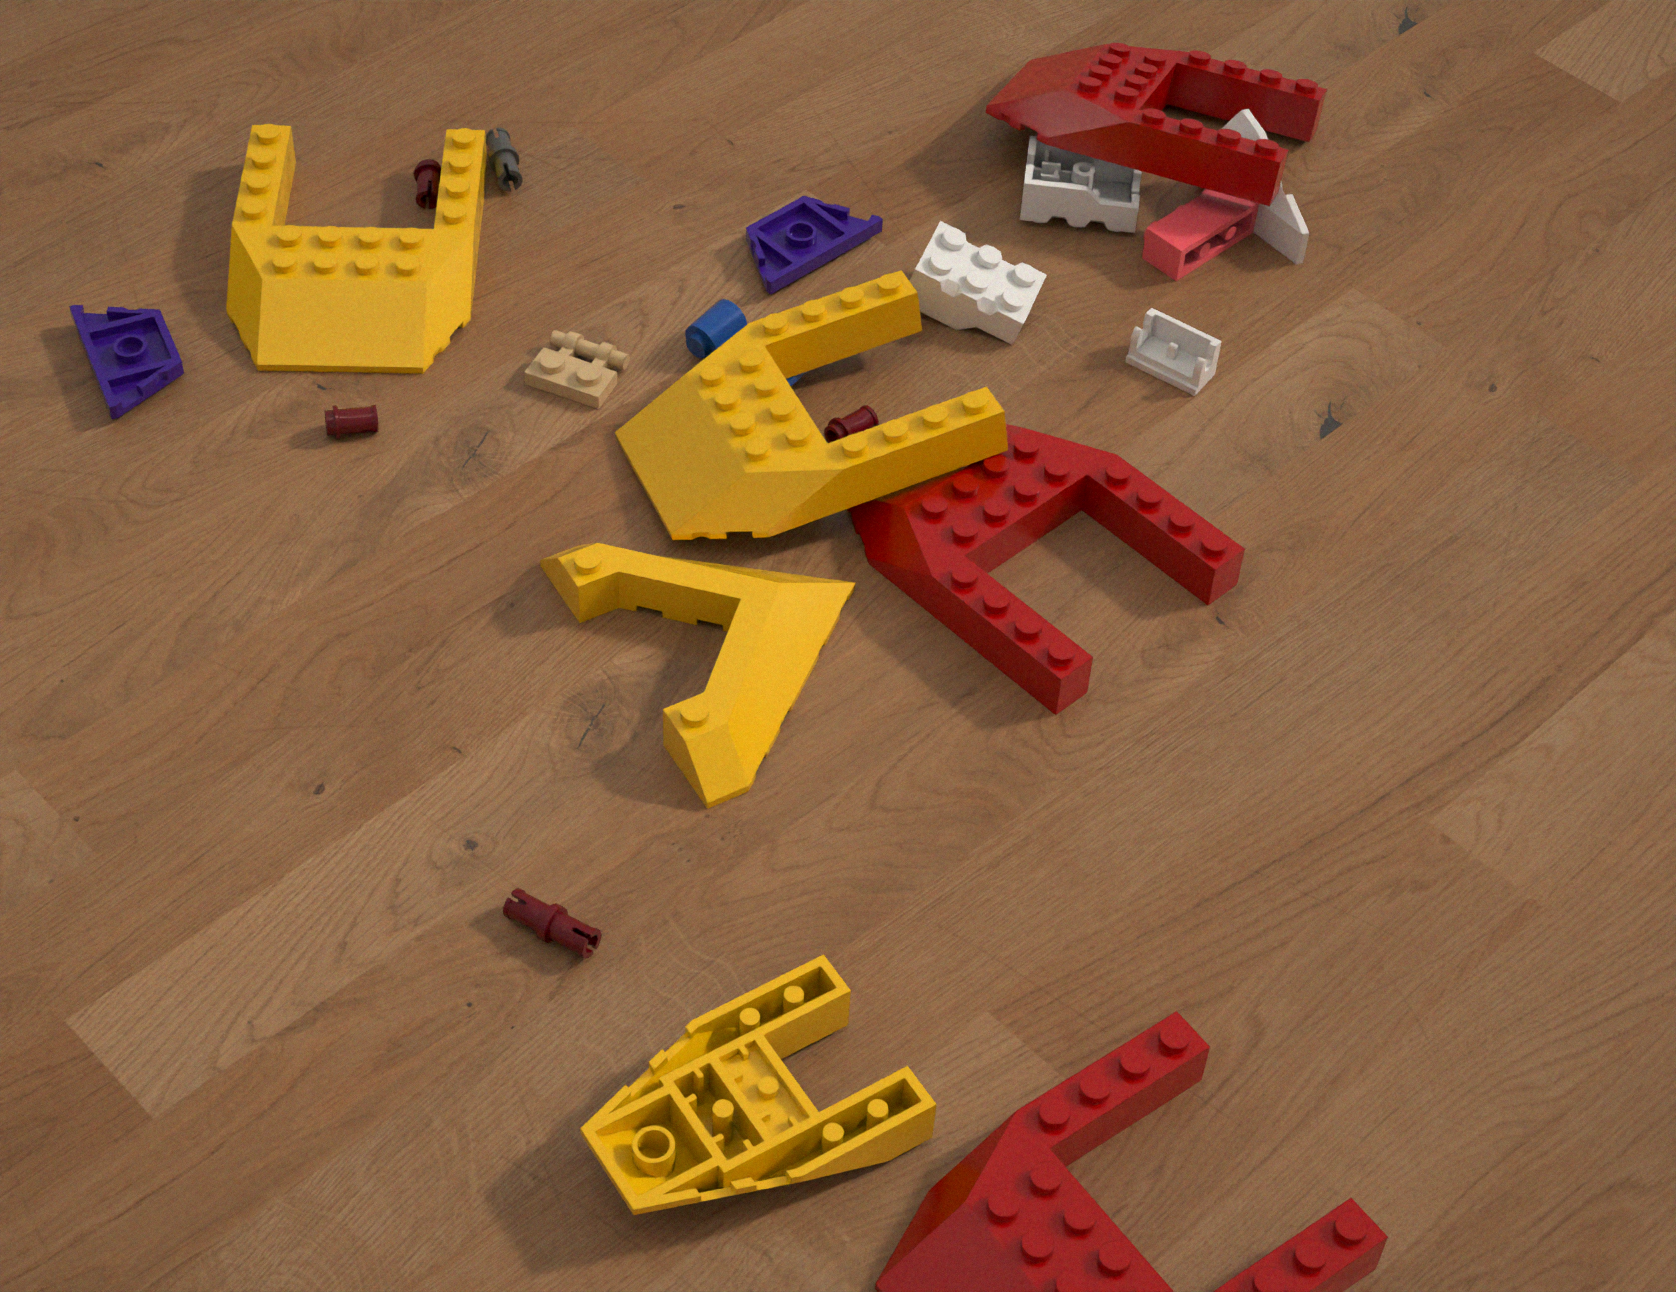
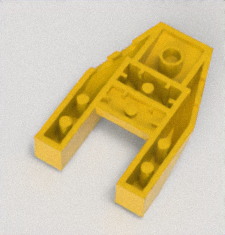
M823 954L693 1019L685 1026V1033L666 1052L663 1049L649 1061V1068L632 1085L627 1087L625 1084L580 1128V1133L632 1214L638 1215L799 1183L888 1162L933 1137L937 1104L911 1069L906 1066L818 1112L781 1059L836 1032L849 1023L851 990Z

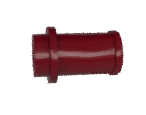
M425 159L415 167L413 172L414 179L417 182L416 203L425 209L426 197H429V209L437 207L441 166L435 160Z
M333 405V410H324L327 436L335 435L336 439H341V434L379 432L376 405L338 409L337 405Z
M863 405L860 409L843 418L835 417L831 419L828 426L824 429V435L827 442L830 443L848 435L878 426L879 420L877 414L870 406Z

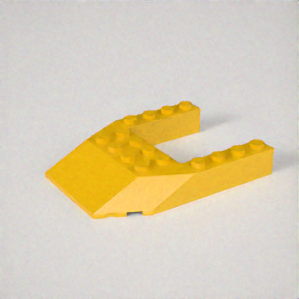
M274 124L252 125L231 228L226 311L231 323H234L237 327L242 343L250 351L251 359L257 370L424 374L434 362V357L443 352L451 343L450 336L458 327L464 328L471 320L488 168L485 130H471L468 128L446 129L434 229H418L413 227H319L285 225L296 166L291 126Z
M900 270L748 323L615 432V436L672 540H693L698 537L727 539L728 532L751 531L753 538H764L780 534L1008 451L1005 411L986 386L864 431L848 435L836 441L826 442L786 379L921 332L922 325L918 292L903 271Z

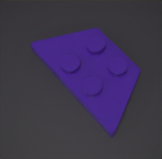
M802 196L746 227V242L766 292L771 295L882 232L883 219L872 214L870 219L866 221L849 216L850 208L836 204L830 205L815 198Z
M83 305L69 306L73 323L112 420L119 418L184 374L182 360L160 309L140 308L128 310L124 307H108L107 314L84 313Z

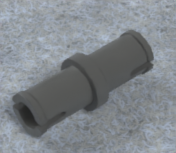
M496 128L499 137L495 138L493 129H491L486 134V144L490 151L488 155L489 165L496 172L497 182L502 190L511 191L509 181H513L516 190L523 182L518 168V152L512 147L507 130Z

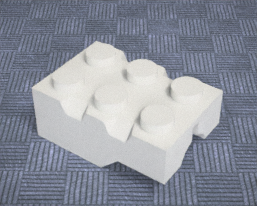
M1030 136L1020 220L1047 223L1052 217L1066 219L1069 226L1078 228L1086 227L1089 222L1104 223L1105 227L1110 231L1135 233L1142 171L1048 146L1036 140L1037 136Z
M940 221L912 274L910 282L918 292L920 312L955 330L977 327L1013 345L1047 275L1023 262L1014 266L1002 260L1001 251L986 244L978 248L968 243L965 233Z

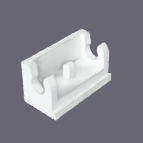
M1151 308L1145 314L1143 329L1136 326L1133 330L1125 362L1195 396L1215 375L1222 341Z

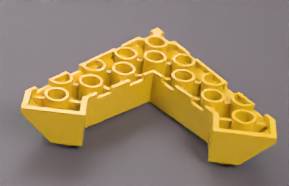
M601 543L578 545L540 560V567L579 623L618 608L637 611L638 606L662 611V618L697 625L698 620L723 625V631L728 632L705 691L663 709V745L707 809L749 792L756 779V771L764 757L767 758L780 733V725L787 712H791L819 659L820 649L829 640L840 618V611L846 600H850L856 586V582L657 556Z

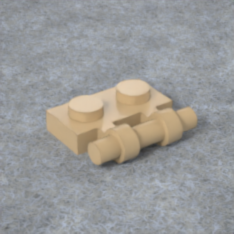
M554 330L549 343L551 346L560 348L559 352L543 347L524 372L525 385L599 409L617 385V371L610 368L614 366L625 370L628 367L630 355L618 351L617 347L613 344L602 342L599 345L584 340L582 334L569 331L566 334ZM581 355L593 359V361L590 363L577 357Z

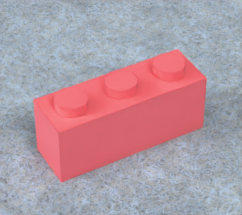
M1206 189L1198 197L1185 205L1178 206L1172 213L1159 221L1152 222L1147 227L1144 233L1145 241L1142 259L1173 280L1178 281L1254 232L1259 203Z

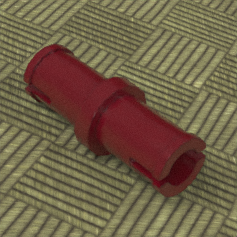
M520 888L511 892V895L518 899V902L513 901L509 897L506 899L503 915L536 931V935L540 940L546 943L555 941L576 952L584 959L594 954L591 949L587 948V944L595 949L598 948L602 936L601 931L568 915L565 907L557 903L548 905Z

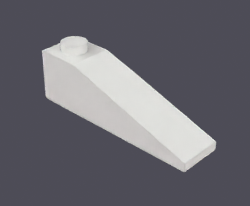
M1249 109L1241 110L1222 128L1237 131L1241 134V137L1254 141L1268 139L1265 131ZM1281 182L1278 194L1270 206L1259 204L1254 233L1293 263L1301 264L1305 256L1309 231L1293 194H1284Z

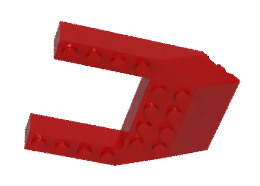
M1111 43L1029 60L986 106L985 113L998 120L1007 122L1011 127L1019 131L1025 130V127H1028L1038 132L1036 140L1048 146L1270 206L1278 194L1289 150L1280 148L1279 144L1272 140L1258 139L1254 141L1243 138L1239 132L1231 129H1220L1217 131L1203 127L1204 125L1200 121L1194 119H1182L1180 121L1166 117L1162 110L1169 104L1230 121L1241 110L1249 109L1263 130L1310 142L1317 131L1327 89L1318 87V83L1309 79H1297L1295 81L1284 78L1280 72L1275 70L1263 69L1257 71L1246 68L1247 65L1241 61L1226 60L1223 62L1212 59L1210 54L1203 51L1193 50L1185 52Z
M1006 424L1008 451L848 508L847 511L852 514V524L856 534L861 536L865 546L864 553L869 565L1053 714L1057 715L1087 693L1093 656L988 574L989 572L1082 510L1206 605H1210L1237 585L1245 548L1117 454L1027 428Z
M1176 1011L1015 1111L928 1191L876 1281L875 1290L877 1292H1174L1066 1166L1200 1082L1203 1077L1210 1046ZM1349 1198L1213 1292H1344L1376 1269L1388 1236L1352 1198Z

